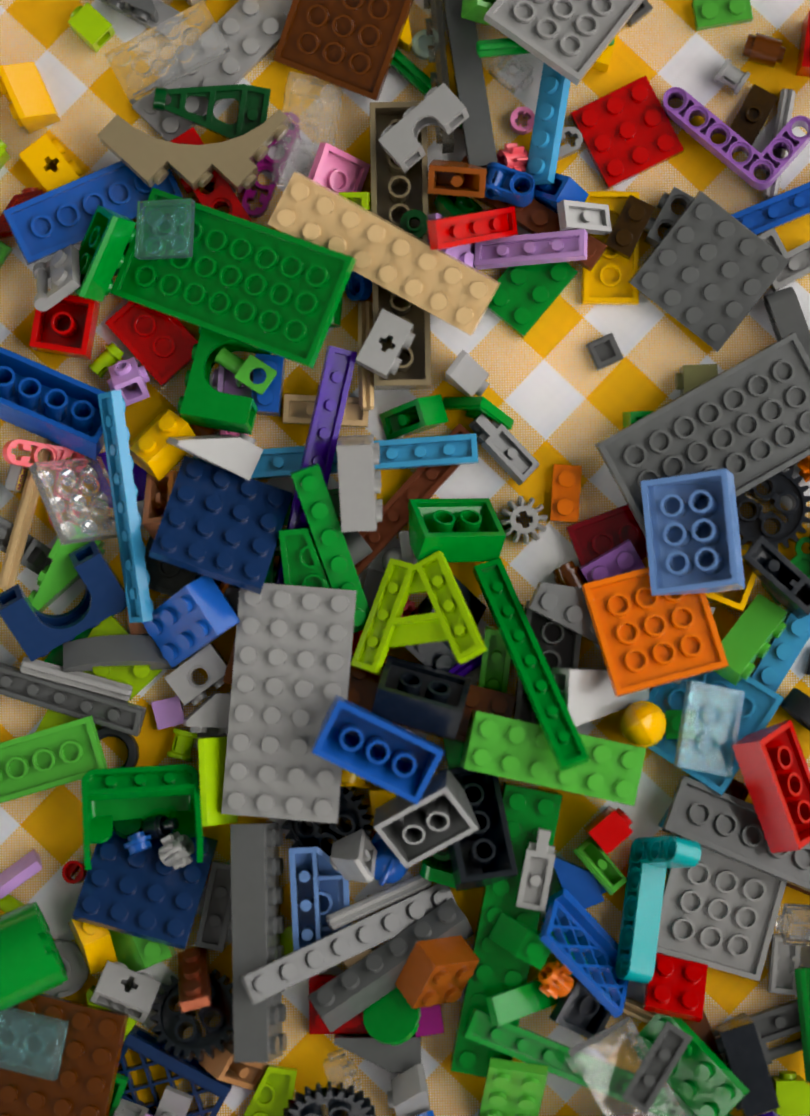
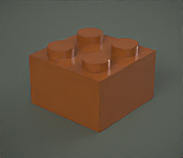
M462 935L417 941L395 985L412 1009L454 1003L462 996V992L469 979L473 976L480 959Z

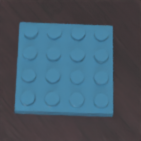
M714 671L682 679L680 685L671 682L653 687L647 701L657 705L663 711L665 718L666 710H695L696 740H667L665 733L663 739L657 745L648 749L720 795H723L740 769L732 745L748 734L766 728L782 704L784 697L750 676L747 680L742 678L735 686Z

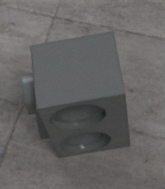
M676 187L672 189L670 194L664 192L657 205L661 209L658 217L655 219L651 216L643 231L648 234L644 242L656 247L662 239L658 235V229L661 227L670 229L680 216L672 211L671 204L680 203L686 209L694 197Z

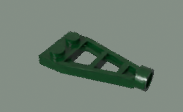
M246 84L175 89L156 87L152 109L169 112L222 137L232 139L246 134L266 121L271 89ZM166 95L171 97L169 105H165ZM190 96L206 97L208 99L206 115L200 116L188 112L185 108L186 99ZM232 98L238 101L239 109L236 123L229 125L216 119L213 109L215 102L220 99Z

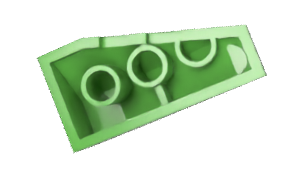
M66 523L48 556L53 560L51 565H47L37 578V585L40 586L38 591L33 590L28 597L34 608L43 612L80 578L69 557L70 553L94 540L104 555L105 549H103L105 543L83 530Z

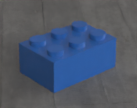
M202 576L183 587L157 607L152 613L153 621L142 623L147 633L160 649L163 657L173 668L202 650L239 623L240 620L214 580L210 577Z

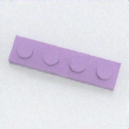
M585 229L513 235L476 242L474 266L477 270L587 260L588 233Z

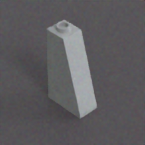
M551 667V673L575 726L625 709L634 702L649 700L650 688L615 697L606 668Z

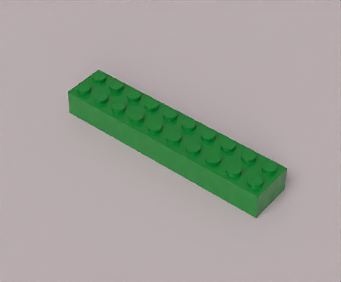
M504 782L502 798L518 875L484 887L472 948L480 960L473 976L469 979L464 989L450 1062L451 1071L486 1078L490 1058L512 1061L513 1057L465 1038L462 1034L473 1008L489 1014L486 997L527 982L530 964L488 939V936L501 912L537 931L540 911L516 907V900L526 848H528L529 841L536 843L538 828L551 831L549 845L553 846L563 796L560 793ZM520 1019L514 1020L510 1023L519 1026Z

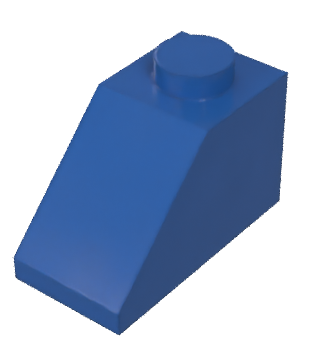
M556 173L554 184L535 185L533 199L558 213V202L562 200L585 202L589 194L571 177ZM520 187L519 189L522 192L528 191L525 187Z
M555 855L553 867L562 889L566 888L585 909L604 902L602 894L607 891L589 870Z

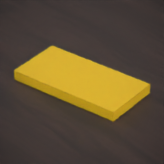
M586 191L589 195L585 202L609 205L611 228L613 229L629 195L639 199V192ZM610 233L607 235H590L605 244ZM639 241L629 259L606 248L591 272L582 267V305L639 304V290L629 283V280L639 269Z

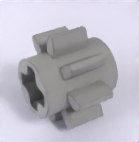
M177 831L174 834L170 833L160 840L164 846L159 848L158 854L164 865L168 867L173 866L174 870L180 867L183 868L193 861L190 855L194 853L195 847L187 835H180Z

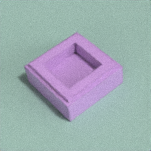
M178 696L151 702L158 730L183 724L185 715Z

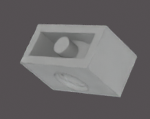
M210 643L164 679L184 705L192 703L195 706L207 697L205 691L213 685L216 689L224 685L223 679L228 663L216 647ZM199 668L204 669L208 674V679L203 685L197 684L193 679L194 672Z

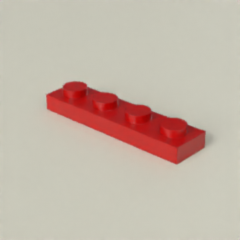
M515 206L427 221L430 250H440L518 235Z

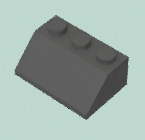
M447 768L431 777L418 805L397 796L375 808L373 828L407 869L479 830V825L464 789Z

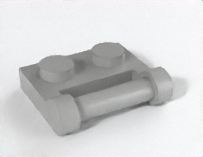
M72 244L64 250L57 251L48 262H40L34 265L33 275L36 279L37 294L34 296V307L38 311L49 310L81 286L79 250ZM51 277V290L48 292V279Z

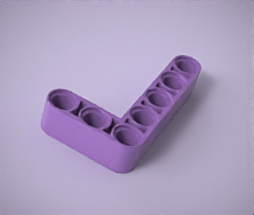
M672 87L663 95V110L666 116L756 190L768 189L810 142V119L799 115L793 117L760 153L684 89ZM678 98L682 100L683 105L679 108H672L668 105V102L671 99ZM694 116H700L705 122L700 126H694L689 120ZM798 126L803 127L807 134L803 137H797L792 133V129ZM714 134H722L726 137V141L722 144H715L712 142L711 137ZM777 148H783L788 152V156L780 159L773 155V151ZM741 151L746 153L748 158L743 162H737L732 158V155L735 152ZM764 169L769 173V177L765 180H758L754 176V172Z

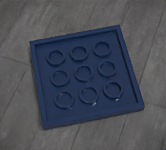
M184 455L149 557L260 594L279 538V530L282 529L293 493L251 478L250 481L243 479L228 470Z
M113 824L111 838L104 843L96 844L91 859V870L87 871L72 915L73 920L185 950L218 840L203 836V862L197 863L195 837L190 838L195 847L194 853L190 855L193 861L183 868L180 867L174 870L173 866L168 867L164 865L159 858V848L164 846L160 841L162 838L150 840L151 848L130 855L128 849H125L123 846L128 842V839L118 836Z

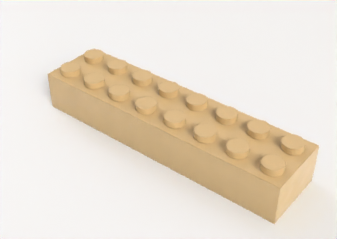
M299 172L293 173L267 223L285 234L353 257L356 262L352 271L469 335L474 334L501 284L442 250H430V244Z

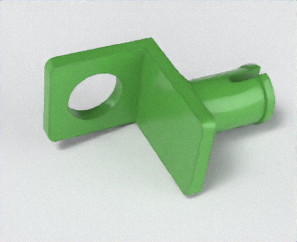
M226 347L219 351L214 360L215 363L235 374L234 379L237 387L240 388L244 384L259 395L264 394L277 375L276 370L250 354L246 360H243L227 350ZM256 368H260L266 373V379L261 384H255L250 380V373Z

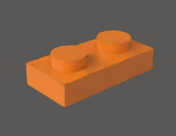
M553 464L549 521L578 523L582 466Z

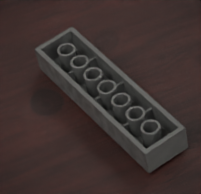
M279 823L230 824L234 1063L270 1062L282 1056L287 1046L286 1034L282 1033V1022L286 1019V1006L282 1004V992L285 990L256 1004H251L240 976L285 956L284 945H281V933L284 932L285 922L284 917L280 916V904H283L284 890L283 887H280V875L283 874V859L279 858V846H282L283 832L282 829H279Z

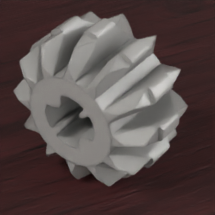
M519 496L518 507L512 500L508 501L507 504L512 512L506 509L501 510L503 516L509 517V520L500 521L502 526H510L505 531L506 537L512 532L516 533L512 540L513 543H517L520 535H523V543L525 545L529 544L528 534L537 541L540 537L535 529L545 532L547 529L546 526L538 523L548 519L547 515L538 516L537 514L544 506L540 504L533 509L532 505L535 499L532 497L529 499L528 504L524 505L523 496ZM520 513H525L526 518H531V523L527 524V528H523L521 523H516V518L519 519Z

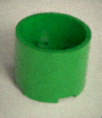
M36 902L27 903L0 915V1010L3 1011L60 986L68 980L60 952L56 948L50 928Z

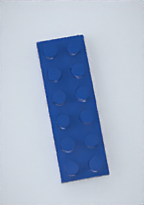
M119 161L3 211V215L27 265L55 254L59 250H64L70 244L76 245L82 242L98 205L133 220L142 215L152 188L183 198V195L170 168L167 178L161 184L157 185L155 183L150 188L122 161Z

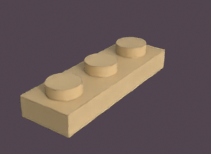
M284 394L283 424L310 425L316 395ZM347 397L341 426L368 427L369 410H360L359 397Z

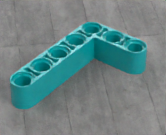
M674 836L642 837L633 841L629 855L628 881L625 887L616 959V975L619 979L643 984L651 981L655 969L666 869L696 866L701 857V846L698 842Z

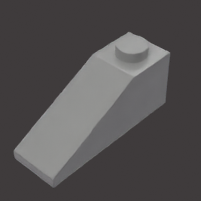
M240 433L239 437L227 434L168 437L167 443L249 481L264 450L254 445L256 439Z

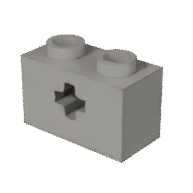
M382 309L356 358V364L386 380L390 373L395 375L402 362L398 358L403 348L408 350L416 334L412 333L413 324ZM388 339L392 340V347L394 349L388 348L386 352L382 351L381 342L386 343Z
M107 961L90 1002L115 1012L128 1014L129 1018L144 1023L150 1013L161 982L156 981L150 974L134 972L123 963ZM125 987L129 988L128 992L124 991Z

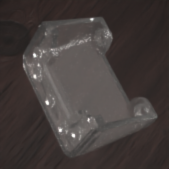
M629 1015L568 1050L570 1056L566 1060L574 1074L580 1072L604 1116H685L667 1082L647 1114L621 1098L649 1051Z

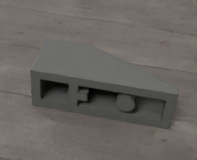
M335 1034L334 1036L335 1045L392 1073H398V1075L416 1064H421V1037H416L415 1034L408 1041L400 1045L378 1043L370 1034Z

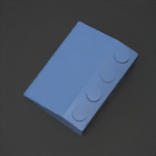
M727 469L641 481L651 595L717 593L745 589L734 475Z

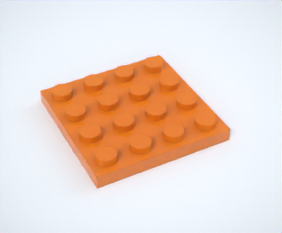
M649 567L582 585L615 697L728 666L706 593L652 596Z

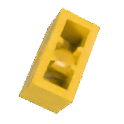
M46 134L18 154L47 192L75 181L83 174L73 160L68 163L62 156L66 151L58 140L54 138L51 141ZM54 163V165L57 166L58 170L56 172H53L50 169L49 165Z

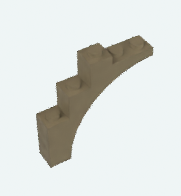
M279 109L263 124L244 135L219 143L192 145L177 144L152 137L134 128L119 115H116L97 136L104 146L150 188L155 183L157 185L161 184L167 178L169 168L193 190H196L199 186L205 187L213 178L212 172L215 170L240 193L244 188L248 190L255 184L258 179L256 175L259 172L253 162L255 160L257 162L261 161L269 152L268 146L274 140L279 141L286 135L289 130L287 127L289 120L288 116Z

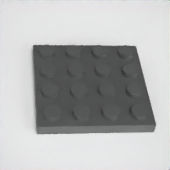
M699 191L632 276L629 283L718 352L789 261L702 191Z

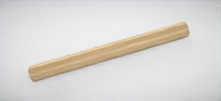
M38 436L36 441L51 445L54 443L41 436ZM41 449L37 455L38 461L42 465H46L49 462L50 452L46 449ZM33 468L28 470L0 572V589L8 590L15 586L46 473L45 470Z

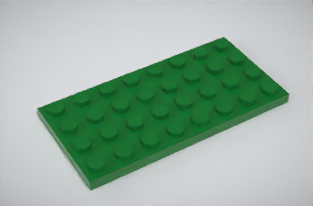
M152 188L137 225L134 239L128 247L124 262L120 267L110 293L313 369L356 260L351 256Z

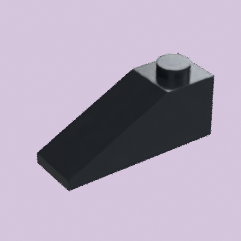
M760 536L743 555L742 559L776 600L796 618L800 619L809 615L810 579L764 537Z

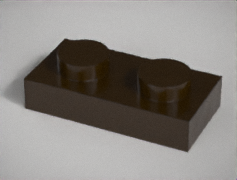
M629 195L605 243L607 249L629 259L655 207Z

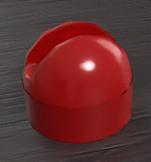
M69 861L64 865L62 876L66 882L79 884L85 880L87 870H85V865L82 862ZM80 868L81 871L78 873V875L75 877V879L71 878V877H73V876L75 875V873H76V872L78 871V869Z

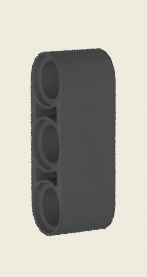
M788 287L764 295L765 309L777 341L796 332L810 359V331L794 289Z

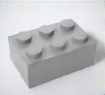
M374 435L339 436L337 461L342 532L377 531V523L382 522L383 501L382 499H377V494L381 493L382 488L381 471H375V465H379L380 444L379 442L374 443Z

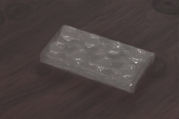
M204 0L105 53V56L130 103L134 104L153 94L156 87L163 88L231 50Z
M292 71L288 73L282 112L288 116L289 125L287 127L289 130L276 143L270 184L286 187L294 172H299L308 177L320 143H328L334 146L344 88L314 76Z

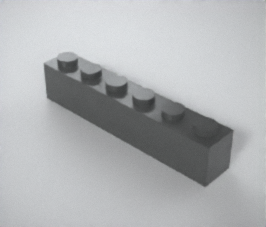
M450 898L307 997L328 1030L333 1032L397 988L395 982L417 941L460 935L466 940L474 932L465 914L456 902Z

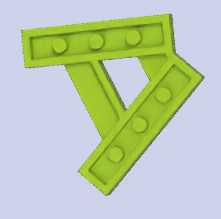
M439 550L416 564L390 558L352 658L351 666L380 675L389 648L446 640L449 641L453 653L460 664L487 650L445 555ZM428 593L435 612L401 617L410 594Z

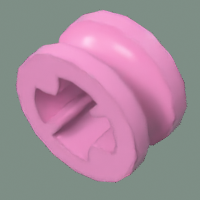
M518 107L512 112L510 127L513 132L525 135L532 131L535 119L533 111L527 107ZM523 114V118L528 116L527 127H521L522 124L519 126L516 124L518 115Z

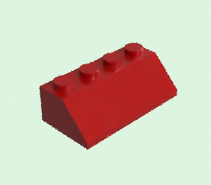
M786 720L748 734L732 745L735 758L738 761L745 785L748 788L771 853L800 850L810 842V771L792 721Z

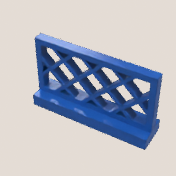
M563 888L547 898L546 915L539 939L595 998L617 1018L623 1013L629 983L627 980L619 979L616 975L618 943L566 888ZM551 932L554 933L556 940L551 936ZM564 933L566 934L569 944H567ZM601 972H603V975H604V978H605L607 984H605V981H604V979H603V976H602V973H601Z

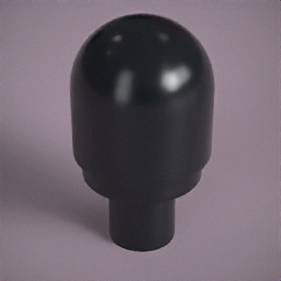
M163 815L152 816L142 822L141 831L144 832L145 836L151 835V840L160 839L169 835L171 830L178 829L179 822L177 818L168 819V817Z

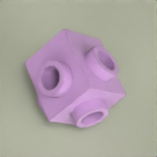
M135 357L121 360L115 365L108 367L111 376L107 380L108 386L111 391L121 390L126 406L150 397L146 385L150 381L149 375L144 365L139 367Z

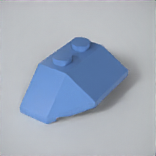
M318 846L289 848L293 951L343 928L331 930L326 922V916L350 905L349 880H345L340 871L334 870L330 862V856Z

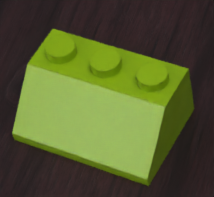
M228 736L198 738L202 827L237 823L238 816H241L221 814Z

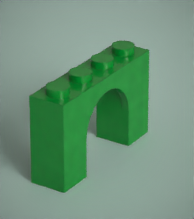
M199 327L200 337L198 344H194L192 349L193 364L191 370H187L185 375L186 390L184 396H181L179 399L178 413L190 425L251 435L258 410L253 398L226 394L215 390L210 386V372L215 364L214 360L223 347H226L230 352L243 351L256 354H272Z

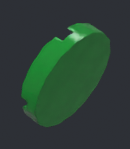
M395 988L363 1011V1023L367 1032L378 1043L400 1045L408 1041L417 1032L420 1025L421 1008L412 1009L400 990Z

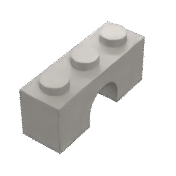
M444 83L439 87L430 89L420 104L407 109L403 114V118L396 125L388 126L382 132L381 138L378 139L383 150L404 173L426 155L422 145L417 140L419 132L424 127L436 125L449 135L470 117L464 104Z

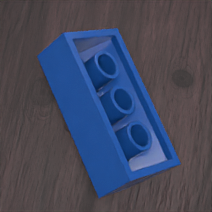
M338 695L335 696L322 722L311 751L313 754L417 805L444 754L443 749L439 745Z

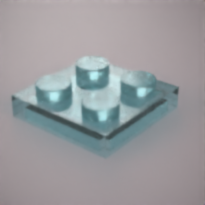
M191 198L138 201L135 258L139 260L193 258L195 201Z

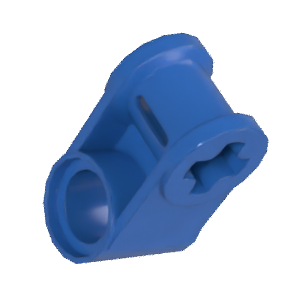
M496 162L487 164L486 198L506 202L517 207H526L531 204L534 198L535 181L530 174L508 168ZM517 187H525L528 191L519 193L515 189Z

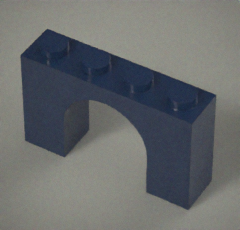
M94 540L69 554L74 568L85 583L83 599L71 611L60 615H48L38 611L31 604L19 584L0 594V616L31 662L39 657L48 655L54 648L72 641L80 633L98 626L101 621L113 614L122 612L127 607L125 589Z

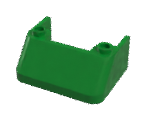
M178 764L94 769L84 774L81 788L85 870H91L90 844L108 841L113 834V821L142 818V821H144L148 817L157 815L166 816L168 819L177 818L179 827L172 831L174 833L178 831L180 835L184 834L189 838L195 837L197 863L203 862L199 775L193 766Z

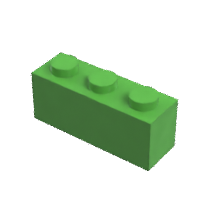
M758 593L721 641L728 666L714 672L735 686L742 678L747 680L756 667L753 664L758 657L763 659L771 648L770 640L773 637L778 639L785 630L787 624L784 623L787 611Z

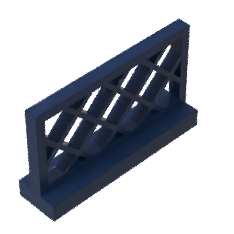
M135 1025L122 1046L119 1065L121 1063L123 1068L117 1071V1073H125V1076L129 1077L127 1082L129 1087L125 1088L122 1099L149 1108L148 1114L154 1116L157 1109L153 1107L156 1106L158 1108L161 1101L155 1086L169 1082L171 1087L177 1089L174 1080L185 1078L190 1081L192 1091L185 1093L195 1096L198 1110L187 1112L186 1116H206L208 1112H211L209 1116H216L233 1084L217 1080L199 1064V1060L194 1056L191 1062L185 1059L184 1054L178 1059L174 1056V1051L169 1053L164 1049L166 1044L161 1045L157 1041V1036ZM128 1048L139 1054L142 1063L128 1067L125 1058ZM161 1065L165 1068L167 1077L153 1080L149 1066ZM144 1068L148 1082L134 1086L130 1072ZM150 1087L154 1101L148 1103L140 1101L136 1091ZM210 1092L218 1096L219 1099L215 1105L204 1108L200 1094Z

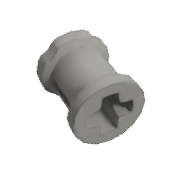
M727 58L713 80L716 82L721 81L733 89V93L737 95L751 73L748 71L744 73L733 66L731 60Z

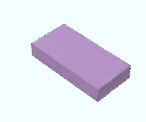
M35 849L0 873V900L42 870L41 858Z

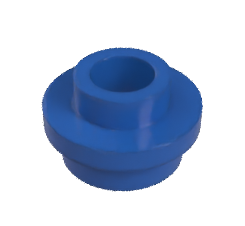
M141 831L128 836V842L123 845L125 849H128L130 855L151 848L150 840L152 837L151 835L145 836L144 832Z

